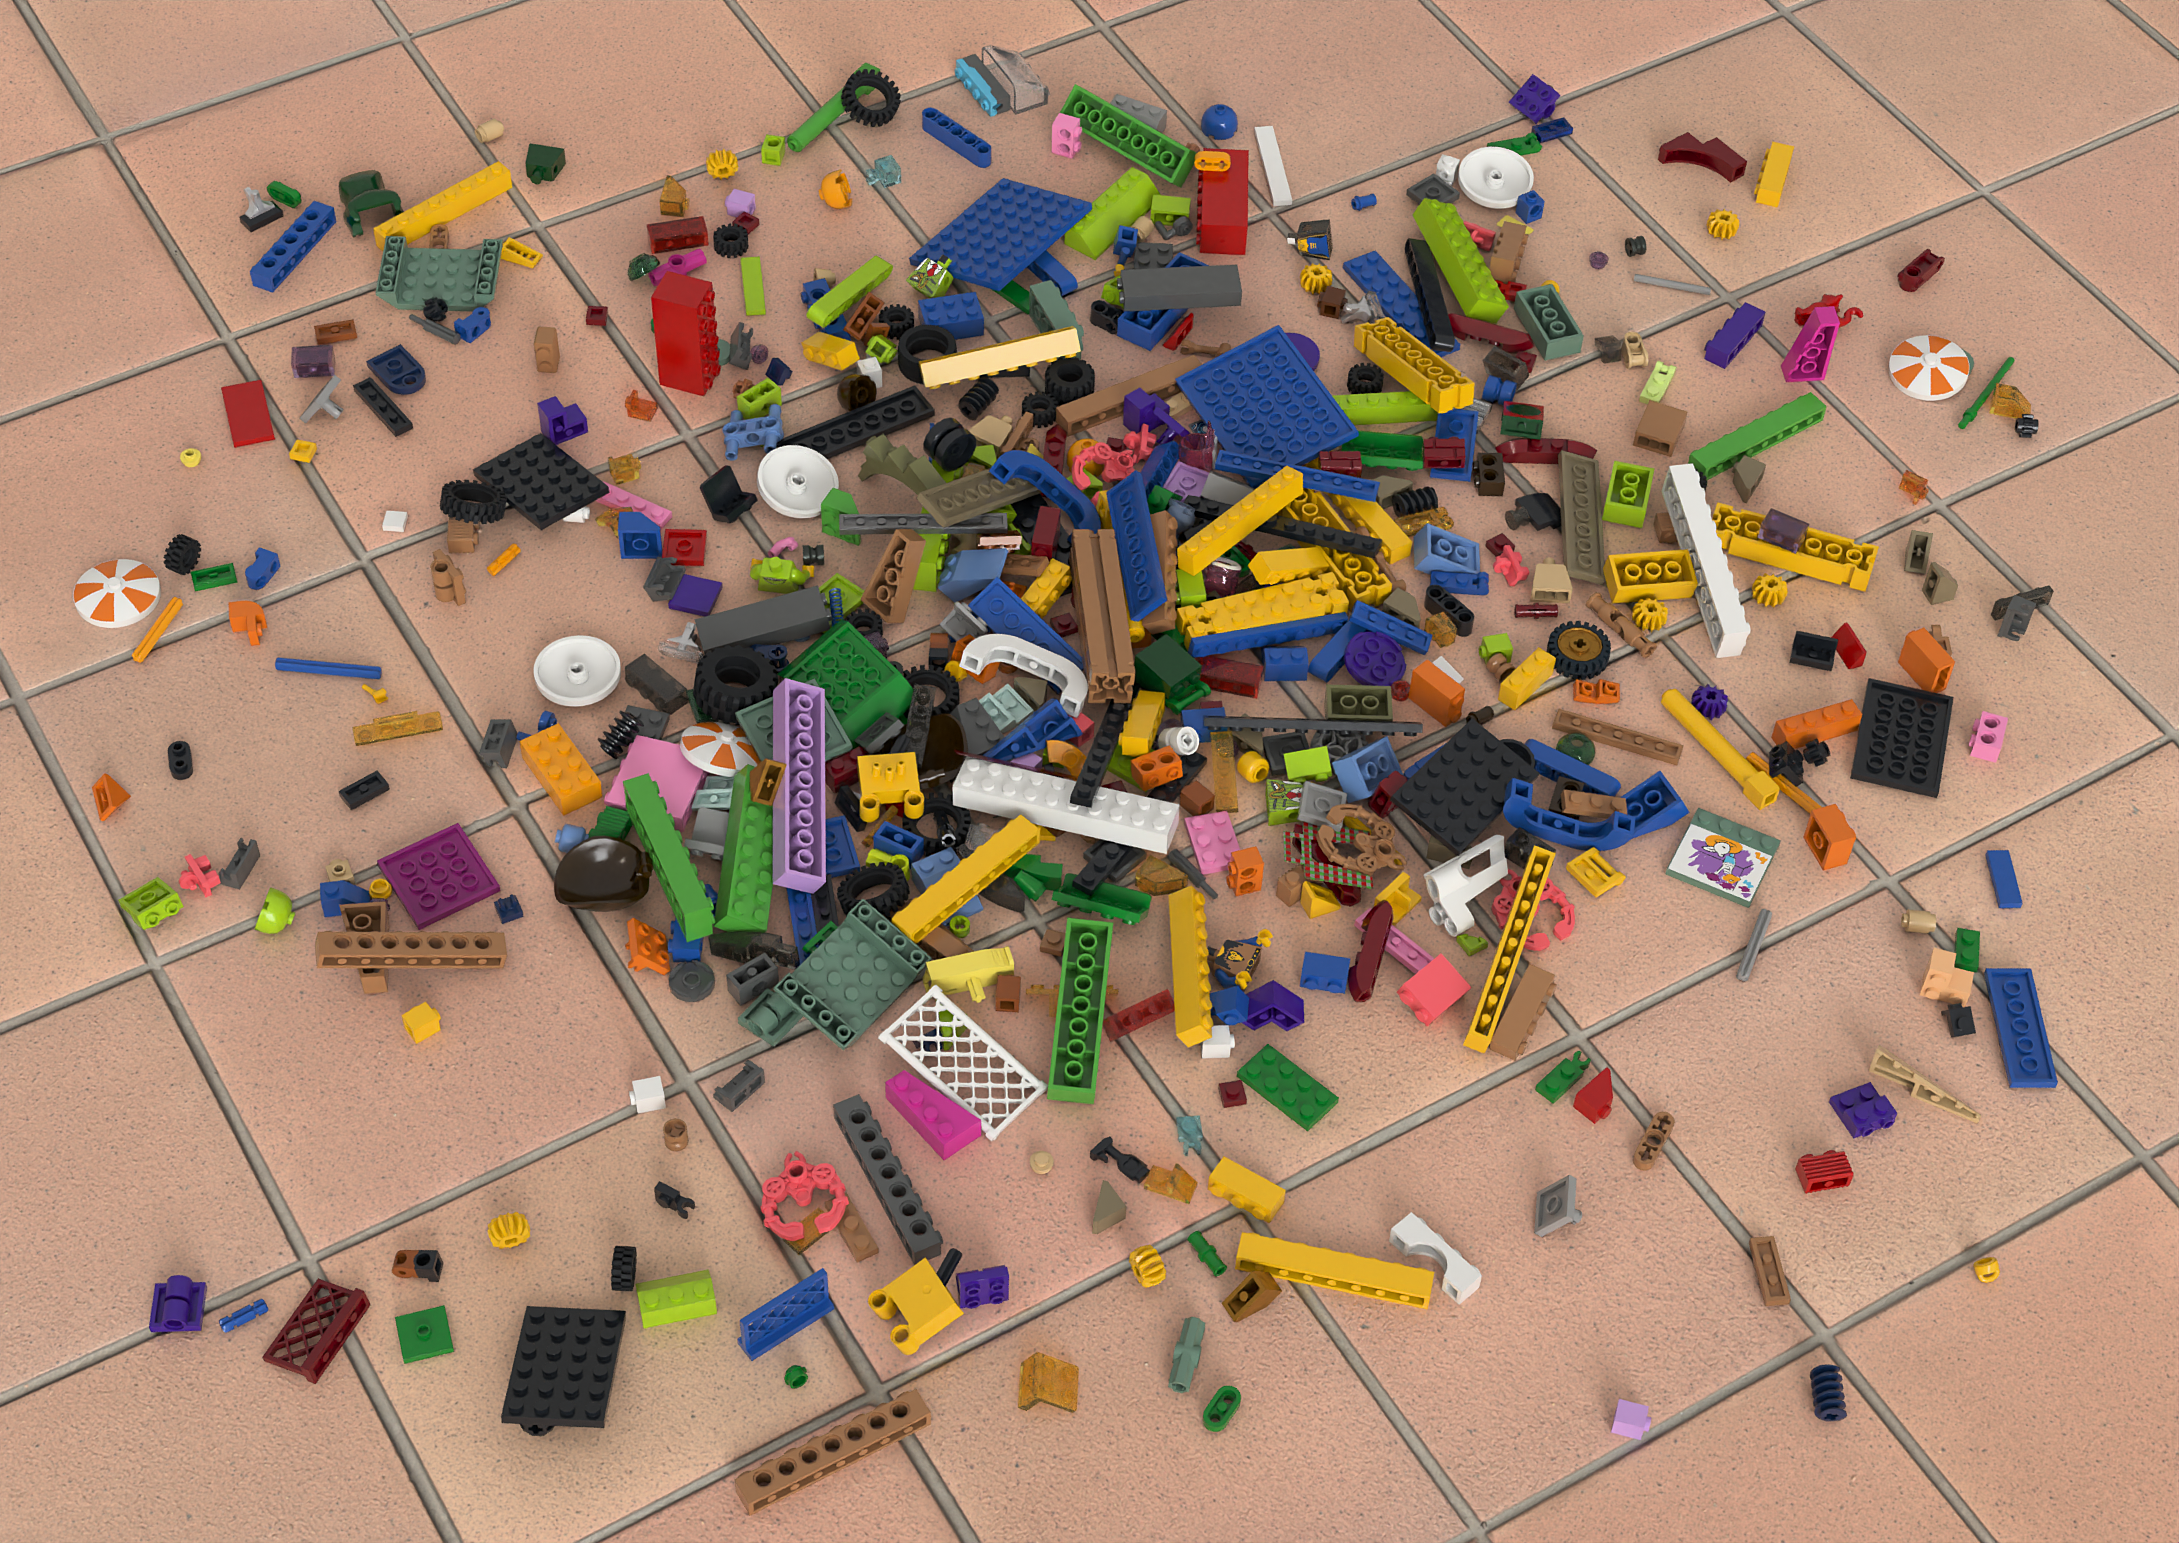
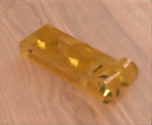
M1445 507L1394 519V522L1408 537L1415 536L1427 523L1444 530L1454 526V522L1451 517H1448V511Z

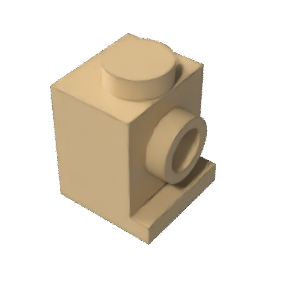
M335 859L325 866L329 882L344 880L356 885L348 860Z

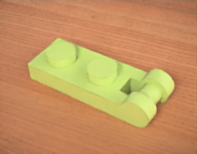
M1657 361L1640 395L1639 402L1648 404L1649 400L1660 403L1675 375L1677 367L1673 365L1667 366L1664 365V362Z

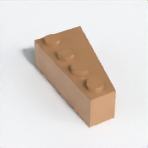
M1504 221L1497 245H1495L1494 253L1491 256L1490 271L1494 280L1502 281L1504 284H1507L1508 281L1516 282L1518 271L1515 270L1520 268L1521 259L1519 257L1523 258L1525 250L1523 245H1527L1529 234H1525L1526 225Z
M896 529L860 599L887 623H904L926 543V540L913 529Z
M386 901L339 905L346 932H389V914ZM357 968L364 994L388 992V968Z
M1528 965L1491 1039L1490 1050L1516 1061L1519 1054L1523 1055L1528 1044L1526 1041L1529 1035L1532 1036L1534 1034L1537 1021L1544 1014L1547 1003L1555 992L1557 984L1554 983V974L1534 965Z

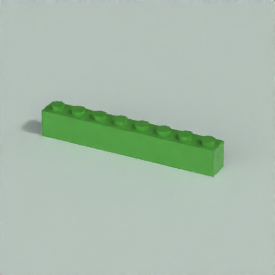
M1811 392L1800 396L1796 400L1784 404L1781 408L1770 411L1767 415L1753 420L1744 427L1741 426L1736 431L1725 434L1722 438L1708 443L1705 447L1694 450L1689 456L1688 464L1693 463L1694 468L1698 469V473L1700 471L1703 472V476H1706L1707 481L1734 467L1736 461L1740 462L1744 455L1751 458L1823 421L1827 406Z

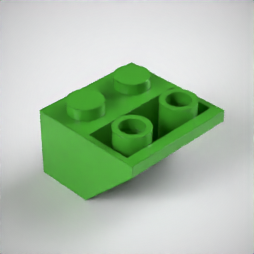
M832 488L821 503L822 532L859 546L861 543L860 534L839 535V514H859L852 495Z

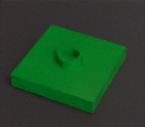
M445 1305L395 1317L404 1364L454 1352Z

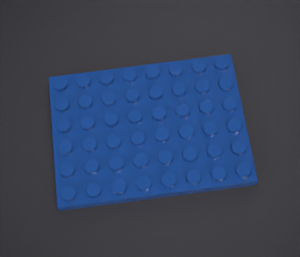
M1003 178L922 248L917 250L909 258L910 265L918 267L926 258L937 263L943 254L952 260L946 270L953 278L1000 291L1093 209L1092 203Z
M1280 325L1175 379L1177 386L1214 438L1215 435L1217 436V442L1224 451L1303 466L1318 458L1320 451L1329 452L1359 436L1356 427ZM1241 475L1248 486L1255 489L1267 481Z

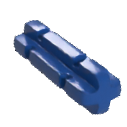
M259 1299L253 1302V1306L249 1304L231 1313V1317L226 1316L220 1319L219 1324L223 1332L227 1333L234 1329L233 1326L237 1325L238 1327L256 1318L255 1315L257 1314L260 1316L266 1313L268 1307L265 1301Z

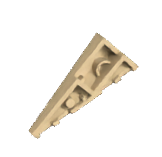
M1881 1045L1878 1046L1869 1072L1913 1089L1911 1097L1975 1123L1979 1122L1981 1114Z

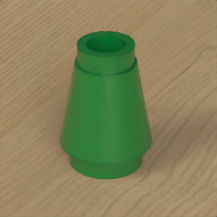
M1023 870L1013 879L1028 899H1033L1035 902L1047 889L1043 885L1044 882Z

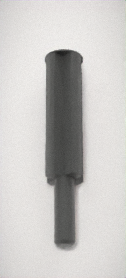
M413 314L409 316L410 320L422 325L424 330L454 345L458 344L461 339L459 333L428 318L425 321Z
M1174 849L1169 853L1168 859L1197 888L1201 886L1213 899L1218 897V894L1206 883V877L1178 849Z

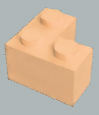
M1933 948L1923 974L1920 996L1951 1004L1962 1003V1006L1965 1007L1971 993L1974 972L1954 967L1956 953Z

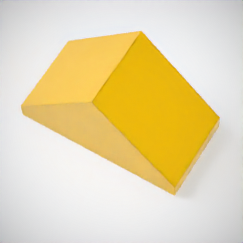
M1308 881L1302 884L1300 903L1309 919L1337 911L1341 908L1332 890Z

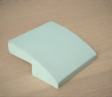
M1006 684L993 696L988 693L979 700L1002 733L1019 726L1034 713V710L1009 684Z
M707 776L703 790H697L691 809L698 811L699 808L704 807L713 810H730L734 777Z

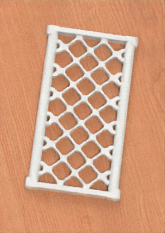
M934 985L897 1021L882 1032L878 1039L884 1044L887 1043L945 1097L981 1119V1130L986 1133L985 1136L992 1142L1031 1103L1048 1090V1085L1043 1080L1040 1081L946 997L940 987ZM932 997L937 1000L935 1007L923 1006ZM948 1010L954 1015L952 1022H940L938 1012ZM915 1012H919V1021H907ZM922 1012H935L936 1021H923ZM965 1025L970 1030L969 1037H957L955 1028ZM902 1026L904 1035L894 1038L891 1034ZM906 1026H918L920 1028V1036H908L906 1034ZM934 1026L936 1028V1036H924L922 1027ZM939 1027H951L953 1029V1037H941L939 1035ZM909 1040L919 1041L921 1050L911 1053L905 1048L906 1042ZM980 1040L988 1046L986 1053L973 1052L972 1043L979 1042ZM923 1041H935L937 1043V1051H924ZM940 1042H952L953 1052H941ZM956 1042H968L970 1044V1052H957ZM924 1056L937 1057L938 1066L928 1069L922 1063ZM999 1056L1005 1061L1003 1068H991L990 1058ZM940 1057H953L954 1067H942L940 1065ZM957 1057H969L971 1067H958ZM973 1058H986L987 1068H975ZM1016 1071L1022 1077L1021 1083L1009 1084L1007 1082V1073ZM941 1072H953L955 1082L945 1084L939 1079ZM969 1072L971 1074V1083L958 1082L957 1073ZM985 1072L988 1077V1083H976L974 1081V1073ZM990 1073H1002L1004 1075V1083H992ZM958 1087L971 1088L972 1098L964 1100L957 1095ZM974 1088H987L988 1098H976ZM991 1088H1003L1005 1090V1098H992ZM1019 1088L1021 1090V1099L1008 1098L1007 1089ZM1035 1088L1036 1091L1026 1099L1024 1097V1089ZM975 1103H987L989 1105V1113L980 1116L974 1110ZM992 1103L1005 1104L1006 1113L994 1114L992 1112ZM1009 1103L1021 1104L1012 1114L1009 1113ZM993 1118L1005 1119L996 1129L991 1126Z

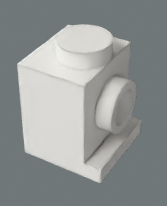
M1442 154L1437 163L1436 175L1450 186H1453L1458 177L1460 159Z

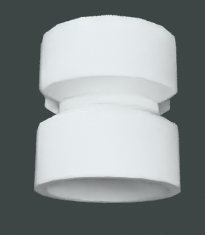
M1192 727L1166 728L1160 733L1158 744L1160 749L1170 745L1177 755H1190L1197 750L1199 737L1196 730Z

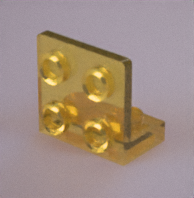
M1040 1352L1034 1353L1021 1363L1018 1408L1027 1411L1037 1403L1043 1402L1071 1413L1077 1410L1078 1366Z

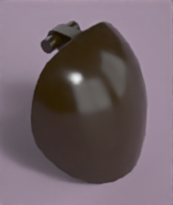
M942 713L903 724L904 726L900 729V733L892 739L889 738L880 750L881 755L889 754L898 736L907 735L910 738V743L905 753L915 752L920 789H928L940 786L959 774L966 756L957 754L954 750L968 753V744L965 730L960 721L950 714Z
M592 836L574 846L559 863L554 878L556 900L561 904L576 909L595 912L615 911L629 907L640 901L647 894L649 878L652 876L653 861L648 852H641L638 847L628 841L611 836Z

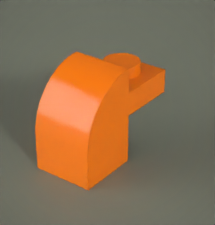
M252 601L228 602L232 631H247L251 646L260 645L259 636H263L262 629L267 628L262 607Z

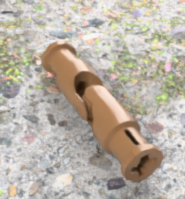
M1600 593L1592 594L1586 601V607L1593 609L1598 614V617L1614 632L1618 633L1626 643L1640 651L1643 658L1649 657L1656 650L1657 644L1649 641L1645 637L1644 632L1630 622L1616 607L1603 600Z

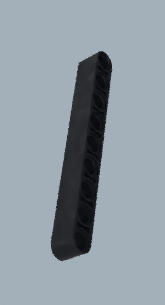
M1408 238L1405 243V256L1431 350L1452 352L1455 338L1430 247L1425 240Z

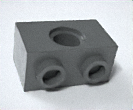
M766 953L761 954L726 975L728 992L740 1006L761 995L767 988L771 989L779 983L778 967Z

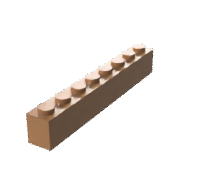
M1193 354L1075 401L1056 407V423L1067 432V437L1123 416L1124 396L1138 388L1144 390L1149 396L1155 393L1162 400L1179 394L1182 391L1177 386L1175 379L1201 366L1202 363Z

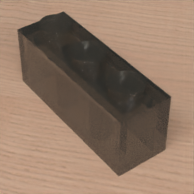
M646 654L641 655L625 666L626 683L631 688L634 687L638 690L644 699L650 700L657 710L669 713L670 716L688 703L687 688Z

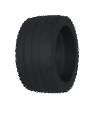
M919 325L910 328L902 334L898 343V365L904 377L917 384H923L919 361L925 359H919L911 355L917 351L935 350L942 353V356L957 353L956 341L948 330L935 325Z

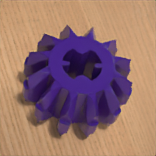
M1709 684L1705 687L1699 686L1692 694L1691 704L1704 717H1709L1710 720L1714 717L1720 718L1727 709L1728 696L1724 694V689L1718 690L1717 685L1715 687H1710Z

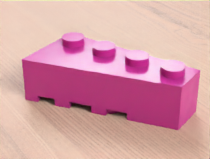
M1834 306L1815 307L1781 364L1786 382L1819 381L1825 379L1840 325Z
M905 1070L885 1082L886 1099L943 1160H946L981 1136V1119Z

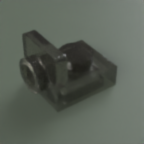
M1615 336L1595 338V346L1601 351V361L1603 363L1621 361V342Z

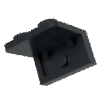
M728 465L723 466L700 485L701 493L715 521L733 523L738 519V516L750 510L752 505L758 501L755 494L742 492L731 466Z

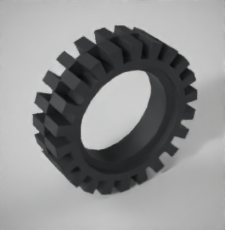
M863 69L862 73L860 70L856 71L855 74L853 73L842 90L841 99L843 100L842 105L846 106V113L851 111L850 117L852 119L855 116L857 117L856 122L860 123L861 120H864V126H867L870 122L871 127H875L876 124L880 127L883 123L886 125L893 119L899 108L901 95L898 93V87H893L895 82L893 80L888 82L889 76L886 75L882 78V72L880 71L875 75V70L873 69L870 70L869 74L867 69ZM861 86H871L878 89L886 99V107L881 110H870L864 107L857 100L856 89Z
M456 480V483L451 481L442 487L440 509L445 515L448 514L450 518L456 517L455 520L458 521L464 519L465 523L473 521V524H478V522L487 524L488 521L491 524L494 523V520L498 522L504 517L507 496L504 491H500L501 489L498 487L494 488L495 486L492 484L486 486V482L479 484L476 480H473V483L469 482V480H464V482Z
M920 665V670L918 671L915 666L911 667V673L908 670L903 671V677L912 688L919 685H934L943 690L946 695L944 701L936 707L920 708L912 705L903 713L909 722L942 713L950 714L959 705V684L956 682L954 675L950 677L949 671L946 670L943 673V668L941 667L934 671V665H929V670H925V665Z
M940 792L938 793V798H934V793H929V799H926L924 795V812L917 819L908 818L903 813L902 829L924 839L925 858L931 856V853L935 854L949 848L943 846L939 838L934 839L924 836L916 826L923 816L935 813L937 810L945 811L957 823L954 835L956 840L952 846L954 852L957 854L958 848L963 850L965 843L968 844L969 837H971L970 811L967 808L954 806L953 795L948 794L946 799L943 798V793Z
M879 862L877 867L875 863H871L870 868L862 866V871H852L854 876L847 875L845 877L846 881L842 880L840 887L837 888V897L846 917L861 901L855 898L870 887L881 884L891 885L883 894L866 899L872 907L882 915L885 914L886 917L891 915L889 911L897 912L899 910L898 906L903 907L904 901L908 900V894H910L909 885L903 870L895 864L893 866L889 862L886 866L884 862Z

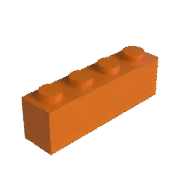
M1850 699L1778 720L1775 723L1771 738L1776 745H1781L1787 741L1794 749L1806 746L1805 744L1814 739H1818L1821 742L1856 732L1863 714L1854 701Z

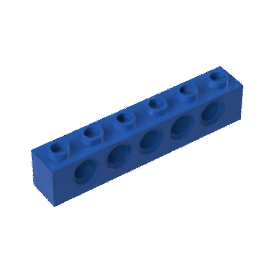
M313 201L279 240L273 244L269 251L262 256L259 262L251 268L250 276L253 286L273 293L336 223L334 207Z

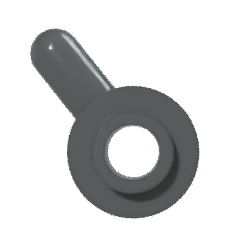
M1184 216L1178 218L1173 223L1172 229L1168 231L1161 221H1157L1154 226L1164 240H1169L1175 235H1188L1192 230L1193 224L1188 217Z

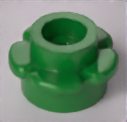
M798 1365L789 1367L784 1376L785 1383L793 1389L803 1386L808 1380L807 1369Z

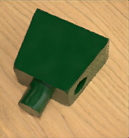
M530 143L526 158L527 177L534 184H540L542 180L554 181L566 164L564 148Z

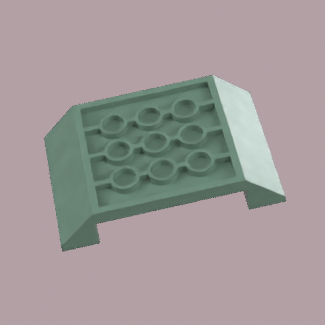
M386 236L375 292L376 296L398 310H423L426 307L424 302L430 298L434 299L437 297L447 304L448 311L473 312L478 307H484L495 297L503 239H483L482 250L408 248L406 237Z
M862 899L848 913L845 921L792 974L788 973L773 990L844 1051L852 1046L902 995L926 967V962L931 961L932 958L866 900Z

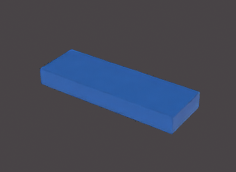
M1987 850L1985 856L1998 907L2021 908L2023 903L2009 850Z

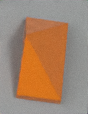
M105 773L92 786L101 821H105L131 797L114 779Z

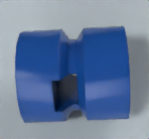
M1489 375L1483 390L1482 399L1490 402L1497 400L1499 405H1503L1504 401L1512 402L1517 383L1509 380L1502 382L1501 378Z

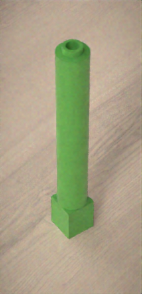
M866 62L856 70H860L862 73L863 69H867L869 74L870 70L873 69L875 70V75L880 71L879 68ZM871 86L857 88L855 91L857 100L863 94L869 95L875 88ZM843 88L787 138L788 147L795 152L802 151L845 111L846 106L842 105L843 100L841 99Z

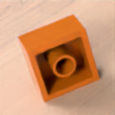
M1832 804L1811 811L1803 838L1822 870H1827L1848 863L1856 840V834L1848 825L1844 813L1839 810L1836 804Z

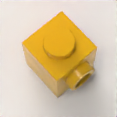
M426 1002L414 1006L410 1011L401 1015L404 1029L416 1044L441 1030L439 1020H441L440 1014L436 1008L431 1009Z

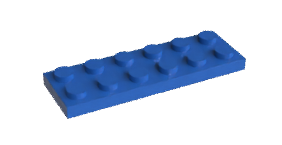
M998 577L968 604L972 613L977 618L983 619L988 625L987 627L994 634H1006L1021 638L1068 659L1081 671L1084 670L1082 657ZM1050 681L1047 682V685L1058 695L1062 692L1056 684Z
M1986 968L1984 976L2009 1088H2056L2058 1084L2031 968Z

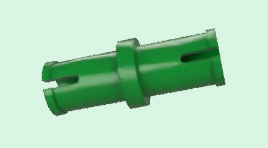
M1200 1231L1190 1234L1187 1241L1198 1253L1200 1261L1205 1262L1216 1277L1222 1275L1226 1271L1227 1266L1216 1254V1248L1213 1245H1209Z

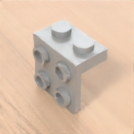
M956 601L953 611L939 624L955 641L969 634L975 638L988 635V625L980 617L976 619L971 613V608L964 602L960 604Z
M704 807L699 808L692 839H685L684 847L686 846L690 850L689 854L703 857V853L709 854L711 859L723 861L729 818L728 812Z

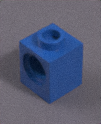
M1534 190L1519 195L1516 214L1526 224L1541 219L1545 201Z

